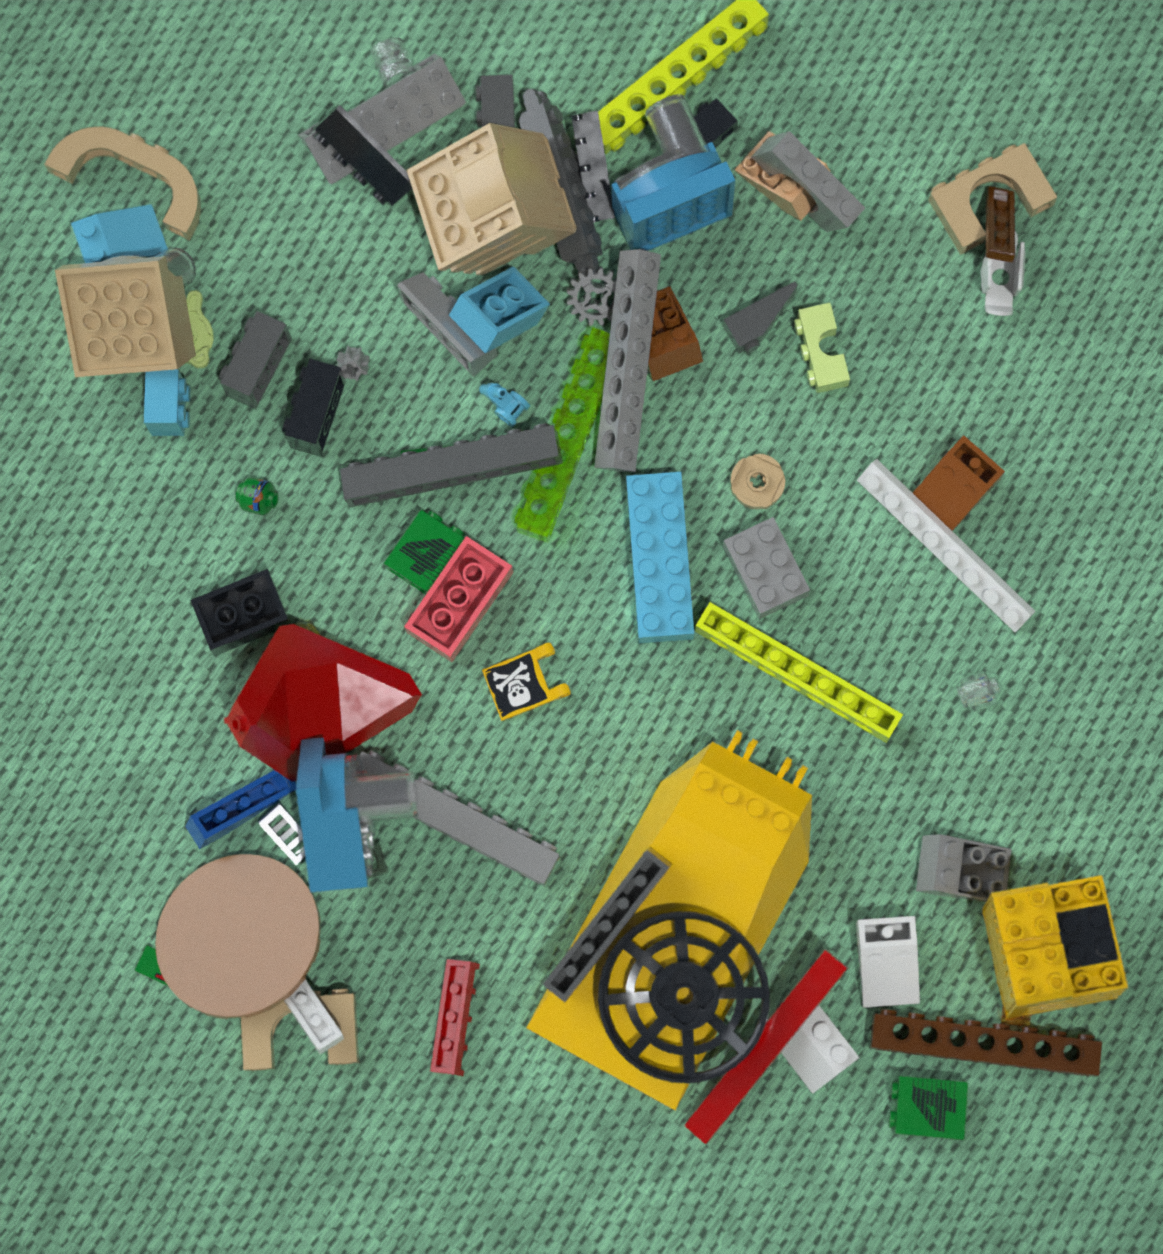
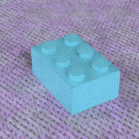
M513 266L462 293L449 316L486 354L536 326L550 303Z

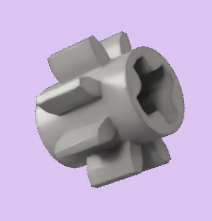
M347 346L345 354L342 352L338 353L337 366L341 367L345 379H355L358 381L361 373L364 375L368 374L370 356H364L361 347L351 348Z

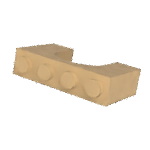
M1025 143L1018 147L1012 145L1006 148L1001 156L995 159L989 157L983 160L978 165L979 167L970 172L969 169L964 170L955 177L956 180L948 184L942 182L931 190L928 201L960 255L984 243L986 233L970 206V194L978 186L987 182H999L1009 186L1015 191L1030 217L1055 204L1057 196Z
M349 989L332 990V995L321 996V991H313L344 1037V1040L328 1049L329 1064L359 1063L356 995L349 994ZM284 1001L262 1014L248 1018L241 1017L243 1070L275 1069L274 1032L280 1020L289 1013H292Z

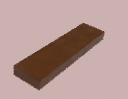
M988 186L986 192V258L1009 263L1014 261L1015 191Z

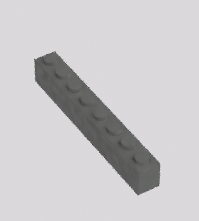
M544 423L535 425L533 429L526 431L513 429L508 431L506 435L497 437L496 435H485L477 441H457L453 443V446H432L424 452L407 451L401 453L400 457H378L371 463L354 462L348 464L347 468L340 469L344 500L350 507L560 465L563 464L556 428L554 425Z

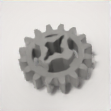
M591 266L588 267L587 274H584L581 270L578 271L580 279L571 278L570 282L574 288H567V294L573 296L567 299V305H574L571 309L572 315L579 312V321L582 322L585 318H588L590 326L593 325L594 320H598L600 326H602L604 323L603 319L606 317L612 322L614 299L609 306L607 297L613 291L615 297L617 278L612 279L613 271L609 270L604 274L602 266H599L596 273L593 272ZM592 279H600L604 282L596 283L593 282ZM583 286L585 293L578 301V291ZM591 292L601 293V299L598 301L595 298L591 299ZM595 309L599 310V313H592L587 310Z

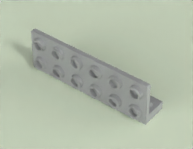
M432 54L412 66L413 73L348 111L386 151L466 104L441 56ZM315 124L298 135L303 144L309 148L328 183L333 184L352 173L353 170L348 165L345 168L340 165L333 157L336 153L329 146L324 148L315 140L314 136L316 133L312 130L317 125Z

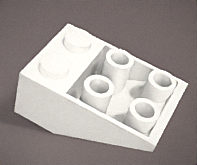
M915 916L858 920L856 922L863 1008L920 1004Z

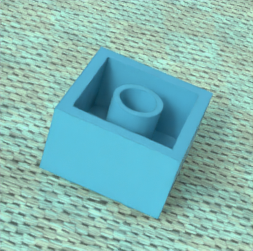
M178 369L145 372L144 424L152 436H185V428L190 426V414L186 412L185 402H190V385H187L186 378L182 377Z

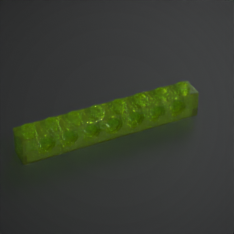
M592 327L590 335L585 334L580 349L584 351L581 358H576L573 363L571 374H574L571 384L566 383L561 396L562 399H565L561 409H556L552 419V423L555 424L558 432L561 454L566 457V460L560 465L533 470L536 477L533 484L528 483L523 496V498L527 499L523 509H518L514 519V523L517 524L518 533L546 543L550 540L602 402L610 339L609 332ZM593 355H599L604 359L598 365L589 362V358ZM583 380H591L594 386L590 389H583L579 384ZM575 404H580L585 410L581 414H573L570 408ZM565 429H571L576 433L571 439H564L560 434ZM546 479H553L557 483L553 489L549 490L543 488L541 484ZM536 504H544L547 510L545 513L537 515L532 512V508Z

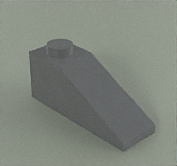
M795 281L723 320V328L739 354L743 351L751 353L761 346L760 342L764 340L795 296L797 291Z

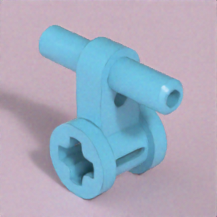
M497 383L482 384L479 388L480 393L485 395L497 407L494 413L510 427H514L518 416L523 410L527 411L530 407V404L514 391L508 393L505 388Z

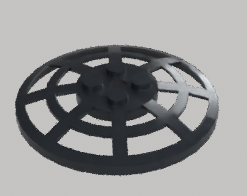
M674 911L662 913L642 921L631 928L617 942L609 953L602 969L599 982L598 1004L606 1034L615 1049L627 1062L639 1071L656 1079L671 1083L690 1084L722 1076L739 1065L750 1054L766 1026L770 1009V989L768 976L761 958L753 945L741 932L727 922L712 915L695 911ZM686 919L710 923L723 929L731 936L721 947L703 938L687 936ZM674 920L675 937L658 941L645 951L631 941L636 935L650 926ZM739 943L746 949L754 962L761 987H744L740 971L729 956ZM688 944L703 947L714 953V955L704 966L697 962L689 961ZM676 945L677 962L671 963L665 968L651 957L664 948ZM624 949L636 959L628 975L626 993L608 994L612 969L618 956ZM722 962L726 964L731 972L735 987L718 986L712 973ZM644 966L656 978L652 984L651 991L635 992L638 974ZM681 988L690 989L693 993L692 1001L689 1003L679 1001L677 997L678 990ZM762 998L758 1023L752 1036L745 1043L734 1032L741 1019L745 999ZM719 999H736L734 1013L728 1025L715 1014ZM636 1003L652 1004L658 1018L648 1029L639 1017ZM626 1004L631 1022L641 1035L631 1048L623 1042L617 1032L610 1015L609 1006ZM708 1023L719 1033V1035L708 1042L694 1045L693 1029ZM666 1025L682 1030L683 1046L669 1044L656 1036ZM725 1040L738 1052L731 1059L717 1067L695 1072V1055L710 1051ZM649 1044L667 1053L683 1055V1073L659 1069L645 1062L639 1055Z

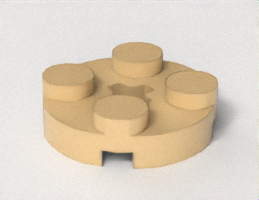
M754 454L753 456L741 459L735 465L731 474L732 494L745 507L751 509L769 508L781 498L784 492L785 476L780 464L774 458L764 454ZM760 475L763 477L762 482L765 485L755 488L750 479L757 478Z

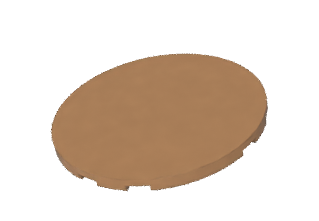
M238 854L209 862L198 868L180 883L162 911L156 932V956L161 974L169 988L181 1001L207 1016L228 1019L248 1018L262 1014L289 998L306 979V974L312 963L316 960L321 942L319 908L306 883L296 872L277 860L261 855Z

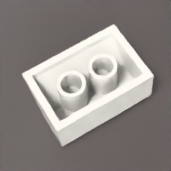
M820 1006L815 1009L781 1052L812 1094L859 1059V1056Z

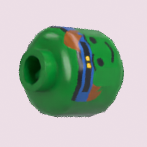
M250 477L238 485L236 501L239 503L241 510L264 516L277 506L279 496L272 482Z

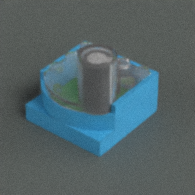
M681 94L666 97L650 106L645 112V116L663 154L645 162L628 174L619 177L612 184V207L630 250L650 251L732 216L735 190L734 176L727 162H721L713 143L706 144L684 95Z
M324 738L301 740L296 793L310 892L368 887V876H373L372 862H374L373 849H375L374 821L419 816L415 772L368 775L367 769L362 770L359 755H348L347 753L326 755Z

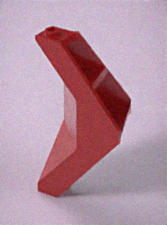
M295 624L279 626L238 695L229 715L224 718V724L229 726L240 748L293 782L297 781L301 740L324 738L326 755L348 753L412 713L422 693L410 673Z

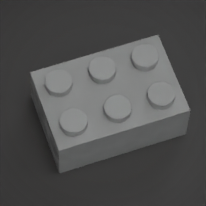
M774 517L723 541V549L758 619H762L809 596L810 589Z

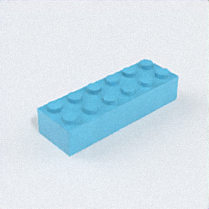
M681 472L626 476L639 643L694 639V624Z

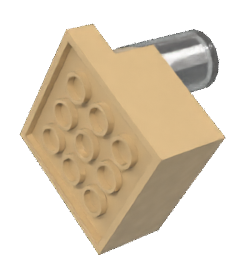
M171 247L150 258L140 255H123L104 260L103 262L63 265L55 270L75 377L175 370L196 356L184 290L193 282L196 275L194 260L188 252L181 248Z

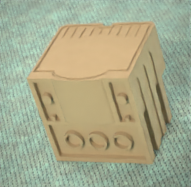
M489 123L407 169L438 270L446 271L450 268L451 272L463 271L466 274H471L476 271L477 275H484L523 254L534 255L576 232L577 227L564 188L560 187L558 181L560 175L548 139L543 133Z

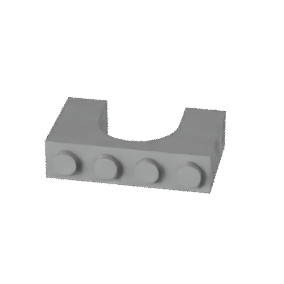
M790 131L769 137L752 155V158L770 176L779 173L787 175L799 183L813 197L816 205L809 211L808 215L826 232L848 228L865 209Z

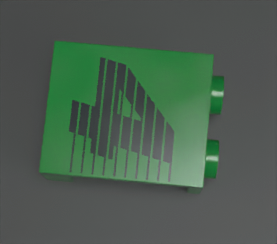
M420 510L384 562V566L387 570L426 595L465 539L466 534L455 526L448 528L442 524L443 519L434 512L429 511L427 514Z
M905 1076L897 1077V1082H892L891 1099H896L895 1111L890 1110L889 1128H894L893 1134L896 1135L903 1134L964 1140L968 1082Z

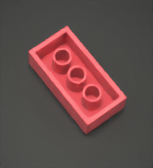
M466 536L404 626L406 633L450 662H453L514 573L512 565Z

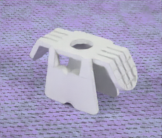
M1016 231L1015 258L1013 263L986 258V255L983 259L981 287L982 293L986 294L985 311L989 314L1000 316L1012 315L1013 296H1017L1024 285L1025 245L1024 242L1020 243L1016 257L1018 242ZM998 269L1005 270L1009 274L1008 283L1005 285L995 284L992 280L994 271Z

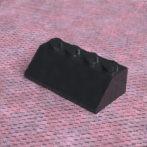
M341 105L335 106L312 129L316 133L314 136L315 140L324 148L329 146L336 153L333 156L335 160L344 168L348 165L355 172L353 177L363 187L368 184L375 191L372 196L382 206L386 203L389 206H393L412 189L407 171Z

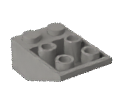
M941 834L923 836L916 891L938 896L986 902L991 893L1007 890L1012 849Z

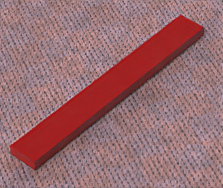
M824 950L767 1021L758 1043L750 1054L739 1065L723 1076L684 1126L704 1144H708L848 970V967L828 950Z

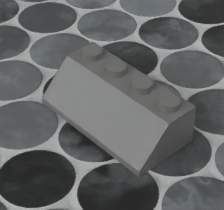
M422 272L397 285L401 301L473 377L497 357L496 348L485 354L449 316L457 301L453 296L447 297L441 291L443 287L435 277L431 276L428 278Z

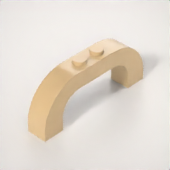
M89 127L68 135L50 153L44 164L48 172L73 184L80 169L86 162L100 156L113 157L165 182L173 190V201L162 222L167 230L190 241L197 228L201 214L199 192L187 168L176 158L169 155L165 148L159 145L152 147L146 144L142 137L133 133L129 136L112 128Z

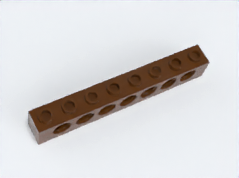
M880 1009V1014L873 1015L869 1049L1089 1077H1098L1100 1073L1102 1042L1095 1041V1036L1078 1034V1039L1066 1037L1067 1032L1050 1030L1049 1035L1038 1034L1037 1028L1021 1027V1032L1011 1031L1010 1025L993 1023V1028L981 1027L982 1022L965 1020L964 1025L953 1023L954 1018L937 1016L936 1021L925 1020V1015L918 1013H908V1018L897 1016V1011ZM902 1024L907 1028L908 1036L905 1040H899L894 1036L893 1028L895 1025ZM924 1028H931L935 1031L936 1040L934 1043L929 1044L923 1041L921 1033ZM953 1031L963 1034L964 1044L961 1047H955L951 1044L950 1035ZM981 1035H988L992 1039L993 1045L989 1051L980 1048L978 1040ZM1010 1038L1017 1039L1020 1042L1021 1050L1018 1054H1012L1008 1051L1007 1042ZM1038 1042H1044L1048 1045L1049 1054L1047 1057L1042 1058L1036 1054L1035 1046ZM1067 1045H1071L1077 1050V1058L1074 1061H1069L1064 1056V1049Z

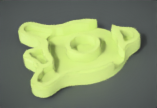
M191 291L188 293L186 301L196 356L186 364L202 369L209 364V353L213 345L214 333L208 319L202 313V294L199 291Z

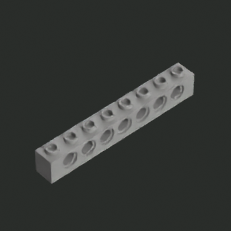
M640 249L620 251L594 468L616 472L636 471L661 254Z

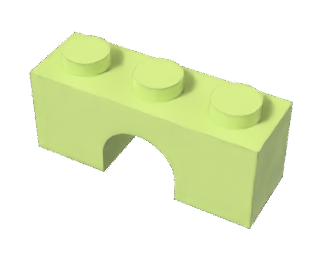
M831 303L800 309L798 311V319L794 320L797 336L802 335L804 344L800 345L803 360L809 361L811 370L807 371V377L810 387L815 386L816 393L849 386L850 377L844 354L829 356L823 353L819 347V342L822 339L836 334L837 326Z

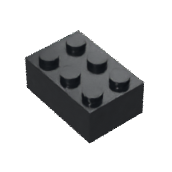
M309 359L308 365L303 366L301 369L299 381L302 383L299 392L295 391L292 396L291 407L294 408L291 417H286L282 432L285 433V438L290 448L322 457L346 380L341 367Z
M268 569L190 600L209 649L214 656L276 632L279 626L291 625Z

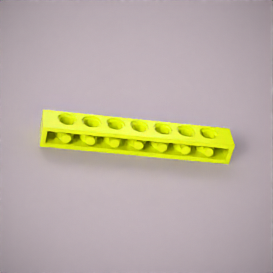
M736 0L603 107L598 114L605 154L611 150L613 152L619 150L626 142L624 139L632 133L633 135L640 133L646 126L645 122L653 117L655 113L668 105L672 100L678 102L687 93V88L692 84L697 86L707 77L706 73L713 67L715 69L720 68L727 61V56L733 51L735 53L740 52L747 45V40L751 36L755 35L757 37L761 35L768 27L769 13L757 0ZM741 22L744 23L746 27L743 29H737L733 26V24ZM719 38L723 39L726 43L718 46L713 41ZM695 55H702L706 59L702 62H696L692 58ZM676 71H681L685 76L678 79L673 77L672 74ZM654 88H662L665 92L661 95H655L652 93V90ZM635 104H641L645 107L639 112L631 109ZM619 120L624 123V126L614 128L611 126V123Z
M709 602L696 624V633L885 743L888 742L903 716L902 713Z

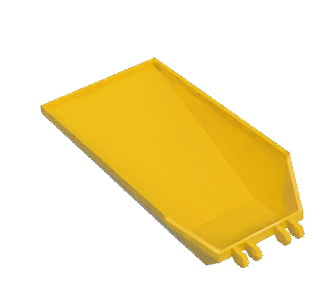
M738 730L727 749L715 742H711L660 782L571 947L649 847L672 863V866L570 998L563 1002L547 989L526 1029L673 1110H676L689 1084L671 1083L651 1077L627 1062L615 1049L606 1034L600 1016L598 1004L599 982L604 964L617 942L631 928L642 921L667 912L695 911L712 915L727 922L741 932L753 945L758 955L760 954L809 862L812 795L798 788L808 770L804 765L799 768L795 775L796 778L793 784L783 780L784 775L792 765V759L789 757L785 759L777 776L749 761L759 741L752 739L748 743L743 757L733 753L742 739L743 733ZM686 919L687 936L706 939L719 947L731 936L723 929L710 923ZM674 920L650 926L636 935L631 941L645 951L658 941L675 937ZM739 943L729 956L738 967L744 983L754 962L746 949ZM688 944L689 961L697 962L704 966L714 955V953L703 947ZM676 945L664 948L651 957L665 968L669 964L677 962ZM624 949L618 956L612 969L608 994L626 993L628 975L636 959ZM722 962L712 973L718 986L735 987L731 972L726 964ZM644 966L638 974L635 992L651 991L652 984L656 978ZM681 988L677 992V997L682 1003H689L693 999V993L688 988ZM719 999L715 1014L722 1021H724L735 999ZM636 1003L639 1017L648 1029L658 1017L651 1003ZM626 1004L609 1006L610 1015L617 1032L623 1042L631 1048L641 1035L631 1022ZM708 1023L693 1029L694 1045L710 1041L716 1036L717 1031ZM666 1025L656 1036L669 1044L683 1046L682 1030ZM651 1044L639 1055L645 1062L659 1069L683 1073V1055L664 1052ZM706 1052L695 1055V1072Z

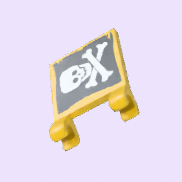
M545 643L531 651L482 670L501 721L571 694L570 688L566 683L549 690L538 660L555 654L551 643Z

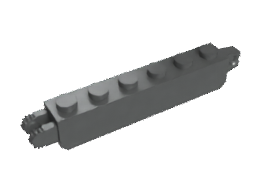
M533 88L527 89L523 93V100H525L524 104L527 111L522 113L519 119L521 129L543 133L548 139L560 175L558 181L560 187L564 188L577 227L574 234L557 242L561 259L567 263L575 264L577 270H581L584 274L588 273L589 266L596 273L599 268L598 257L603 255L602 242L593 223V212L584 197L586 189L580 181L578 164L573 158L570 148L571 141L562 123L563 115L557 106L551 105L545 91H536Z

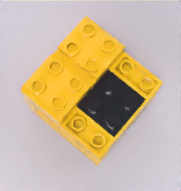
M1102 875L1052 885L1043 883L990 894L982 908L1006 1020L1115 1000L1128 989Z

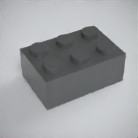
M256 311L253 318L250 317L244 327V332L246 333L242 341H237L232 350L233 358L229 365L223 367L219 376L220 384L227 397L255 410L292 340L285 323L259 311Z

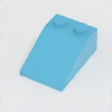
M152 204L99 213L71 223L85 263L103 262L118 256L150 258L169 254Z

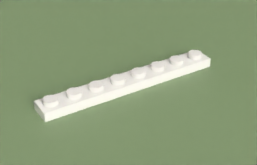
M878 459L874 460L857 479L865 489L1014 632L1018 631L1036 612Z

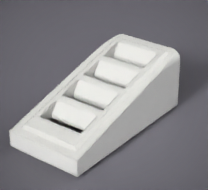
M278 803L258 822L288 857L297 864L305 857L304 846L295 854L291 849L303 840L302 829L281 804ZM281 814L284 818L271 828L268 824ZM289 823L291 827L279 837L276 833ZM296 831L299 835L286 845L284 841Z

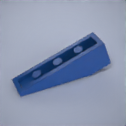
M273 770L191 815L185 827L198 848L201 849L294 792L297 784L295 781L292 782Z

